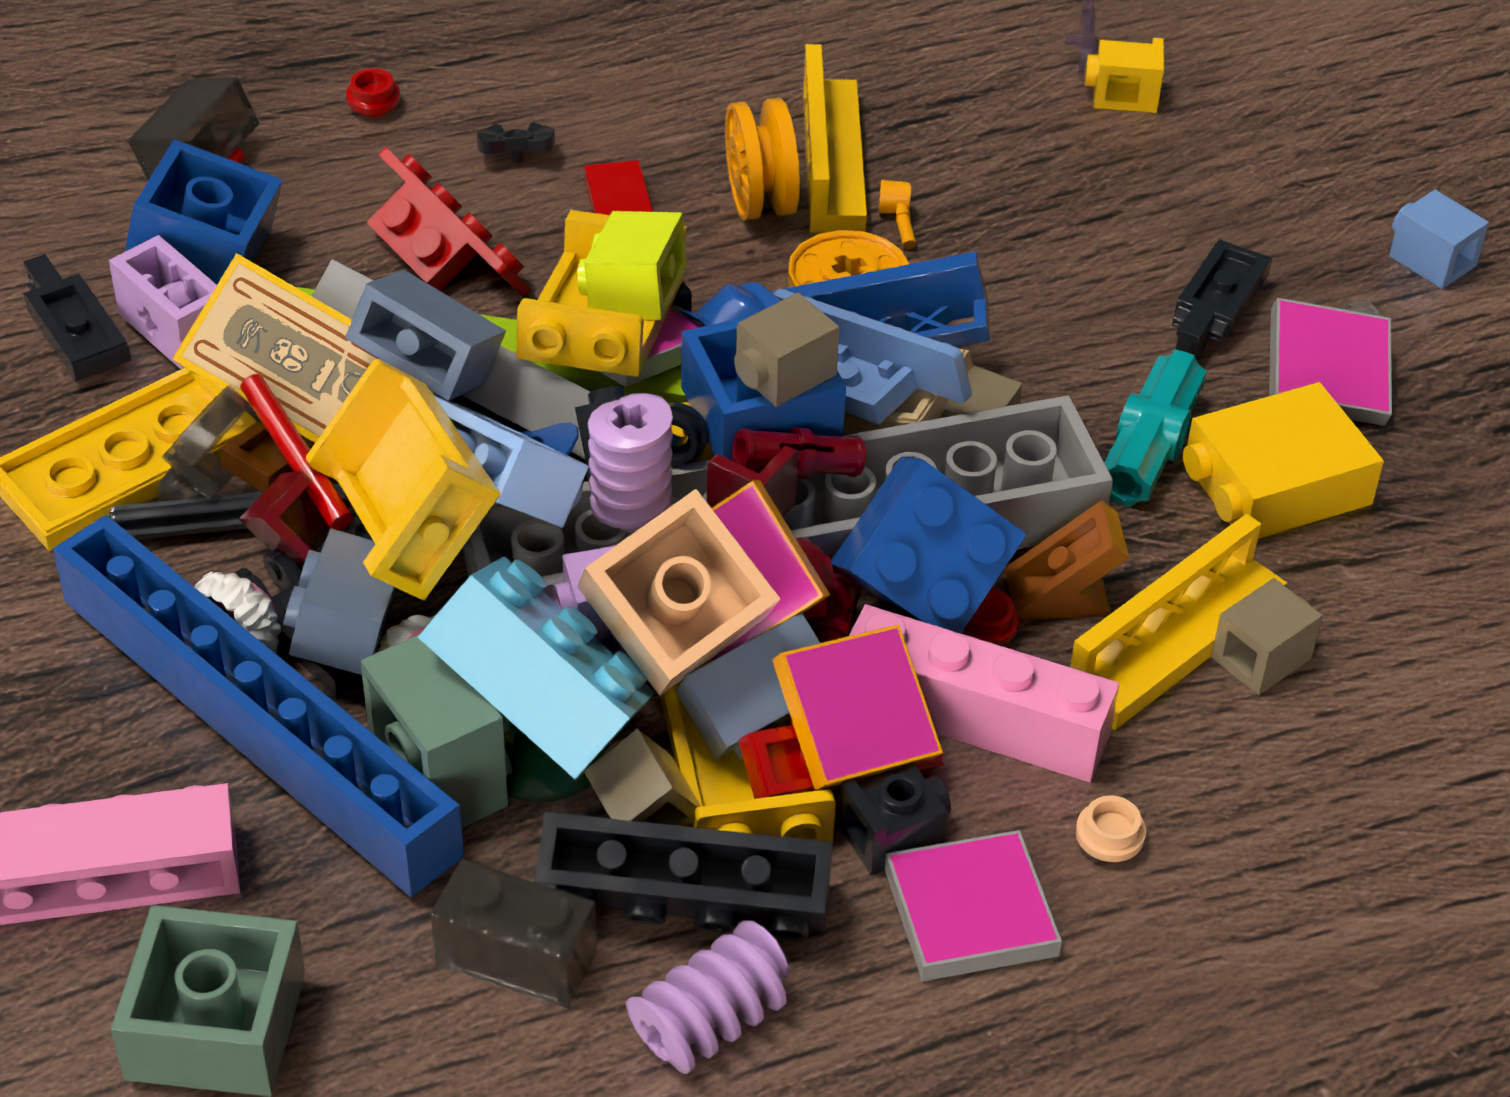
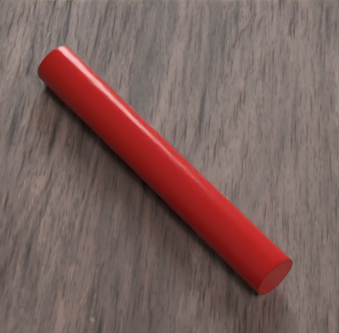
M253 374L245 378L240 385L241 391L294 472L303 471L312 480L305 490L331 529L341 530L353 520L352 513L328 476L309 466L306 460V456L310 451L309 447L261 374Z

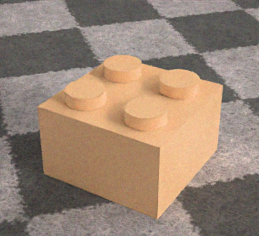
M697 489L585 567L577 586L659 696L767 618L780 601V597Z

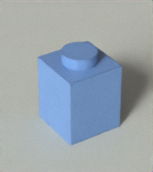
M1435 189L1417 202L1406 204L1398 212L1392 225V230L1395 234L1389 256L1437 287L1444 289L1477 266L1489 222Z

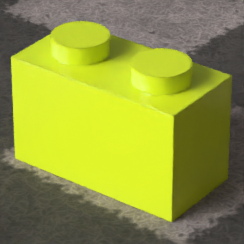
M612 211L602 231L594 235L592 248L586 259L582 258L578 266V290L580 295H587L589 308L636 314L642 316L644 320H662L687 269L683 212Z

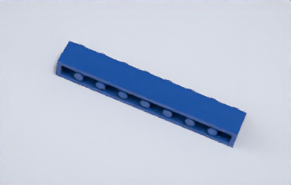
M107 515L103 516L52 548L64 600L71 608L406 894L413 897L464 857L460 805L111 518Z

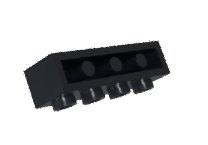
M545 812L535 884L542 901L552 903V910L564 915L590 917L594 915L595 908L623 910L624 919L652 925L664 924L666 922V915L695 918L694 925L696 927L715 932H734L738 923L753 921L758 925L766 926V930L773 937L788 940H804L809 938V931L825 932L832 869V842Z

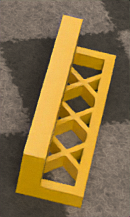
M805 44L803 107L810 233H827L837 230L866 232L867 212L857 80L824 79L822 44Z
M1246 513L1074 641L1070 668L1120 683L1112 723L1113 730L1118 729L1211 657L1222 612L1273 578L1287 587L1288 583L1254 560L1262 523Z

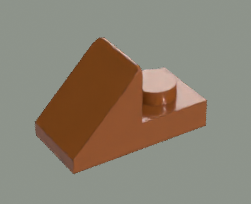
M1101 500L1004 568L1010 598L1021 620L1092 617L1110 613L1111 610L1102 577L1130 558L1118 512Z

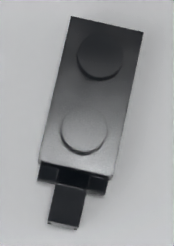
M1218 239L1177 299L1175 314L1171 326L1178 328L1175 349L1193 354L1197 360L1203 353L1208 339L1221 343L1225 336L1228 337L1269 275L1272 257Z
M46 254L23 262L29 278V283L27 284L30 291L23 293L27 310L75 382L131 361L129 345L80 274L62 279Z

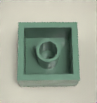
M416 635L360 660L368 729L460 805L461 828L508 806L506 777L512 774V766L504 748V732L509 730V720L418 638L419 635Z
M151 905L111 1027L123 1079L126 1081L272 1097L306 973L298 922L296 920Z

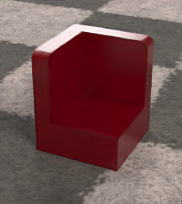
M787 445L784 446L763 470H750L716 454L707 463L706 502L713 508L750 482L760 480L778 511L784 517L796 504L798 451Z
M303 471L281 473L239 518L271 551L275 548L280 549L296 563H305L309 550H312L308 544L327 524L305 490L312 480Z

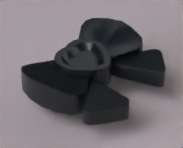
M530 123L527 131L522 129L504 131L500 124H495L477 131V146L482 154L511 151L512 162L521 163L523 162L522 151H552L555 148V129L538 123Z

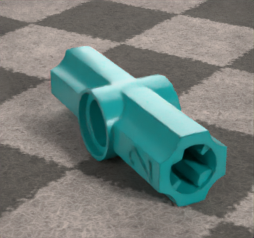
M1175 349L1169 355L1158 356L1140 394L1133 392L1128 397L1118 424L1115 443L1104 463L1113 479L1110 495L1112 502L1132 507L1137 502L1148 501L1167 461L1175 462L1178 458L1189 428L1191 411L1195 407L1200 393L1203 391L1207 370L1197 363L1195 355Z

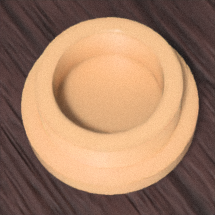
M1112 795L1099 797L1092 801L1078 817L1076 825L1077 841L1082 849L1094 858L1107 862L1125 861L1137 855L1144 845L1146 836L1145 823L1138 808L1125 798Z

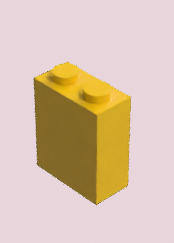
M1320 382L1192 418L1188 443L1183 450V462L1188 475L1192 480L1198 481L1212 499L1219 517L1231 525L1246 513L1262 523L1258 539L1372 505L1384 463L1381 456Z

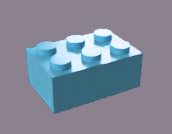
M504 556L473 573L419 634L418 638L569 775L576 779L604 751L655 692L645 684L647 678L631 657L619 651L613 655L594 638L597 634V629L585 615L571 606H566L562 609L543 592L546 588V583L534 569L520 560H515L511 563Z

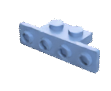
M779 288L773 294L782 301L796 293ZM803 296L840 327L837 371L846 385V413L880 425L918 388L962 404L972 396L965 360L962 352L957 347Z

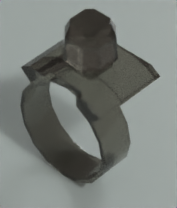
M231 385L224 388L202 410L173 445L162 455L161 458L171 466L158 484L157 495L162 501L195 498L199 493L210 500L234 477L232 473L220 467V459L210 451L250 406L249 401Z

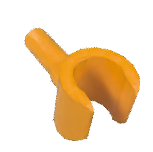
M881 180L879 213L896 214V222L903 248L906 250L913 249L916 246V240L909 211L911 184L904 181Z

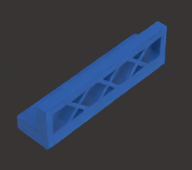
M976 251L784 289L793 293L799 292L802 296L855 312L894 327H900L904 330L910 329L909 332L942 343H948L954 347L990 341L989 300ZM974 317V322L947 326L953 320Z

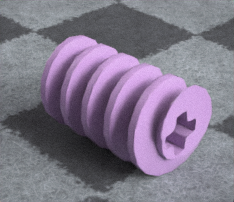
M649 393L627 395L619 400L602 404L591 413L588 421L590 435L588 448L590 452L589 469L591 476L589 486L591 490V511L600 522L611 527L620 528L630 534L635 533L671 507V480L673 474L671 468L673 459L671 424L673 416L669 404L661 396Z
M743 921L734 929L732 935H722L711 945V950H700L689 959L688 965H680L673 968L666 975L665 981H654L643 990L642 997H630L625 1003L628 1016L640 1038L659 1058L668 1061L679 1072L688 1074L695 1068V1059L690 1046L702 1056L711 1058L719 1051L718 1041L713 1030L723 1039L734 1042L741 1036V1025L737 1015L748 1025L756 1026L764 1019L761 1002L768 1008L776 1011L787 1003L786 992L782 982L788 977L789 968L785 955L776 939L757 923Z

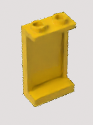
M570 210L565 219L563 255L537 300L522 299L518 306L516 359L639 377L682 284L683 277L662 320H644L642 316L636 314L589 308L587 295H580L578 290V266L582 258L586 259L592 248L594 235L602 231L610 215ZM684 226L685 245H686V229H687V226Z
M375 359L371 362L306 456V460L312 469L335 479L341 485L374 541L375 546L363 561L370 576L422 600H425L501 494L426 383L380 359Z
M708 660V661L705 662L703 665H701L699 668L705 666L706 664L710 663L711 661ZM682 680L660 695L675 763L701 805L695 809V822L689 827L833 843L836 803L831 790L754 799L744 759L740 760L736 752L733 751L716 761L676 693V689ZM792 719L776 728L793 725Z

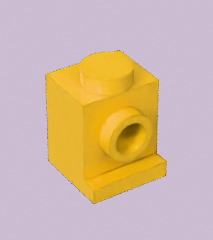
M1153 38L1152 44L1100 40L1098 55L1087 54L1084 86L1094 87L1093 108L1157 113L1164 73V38Z

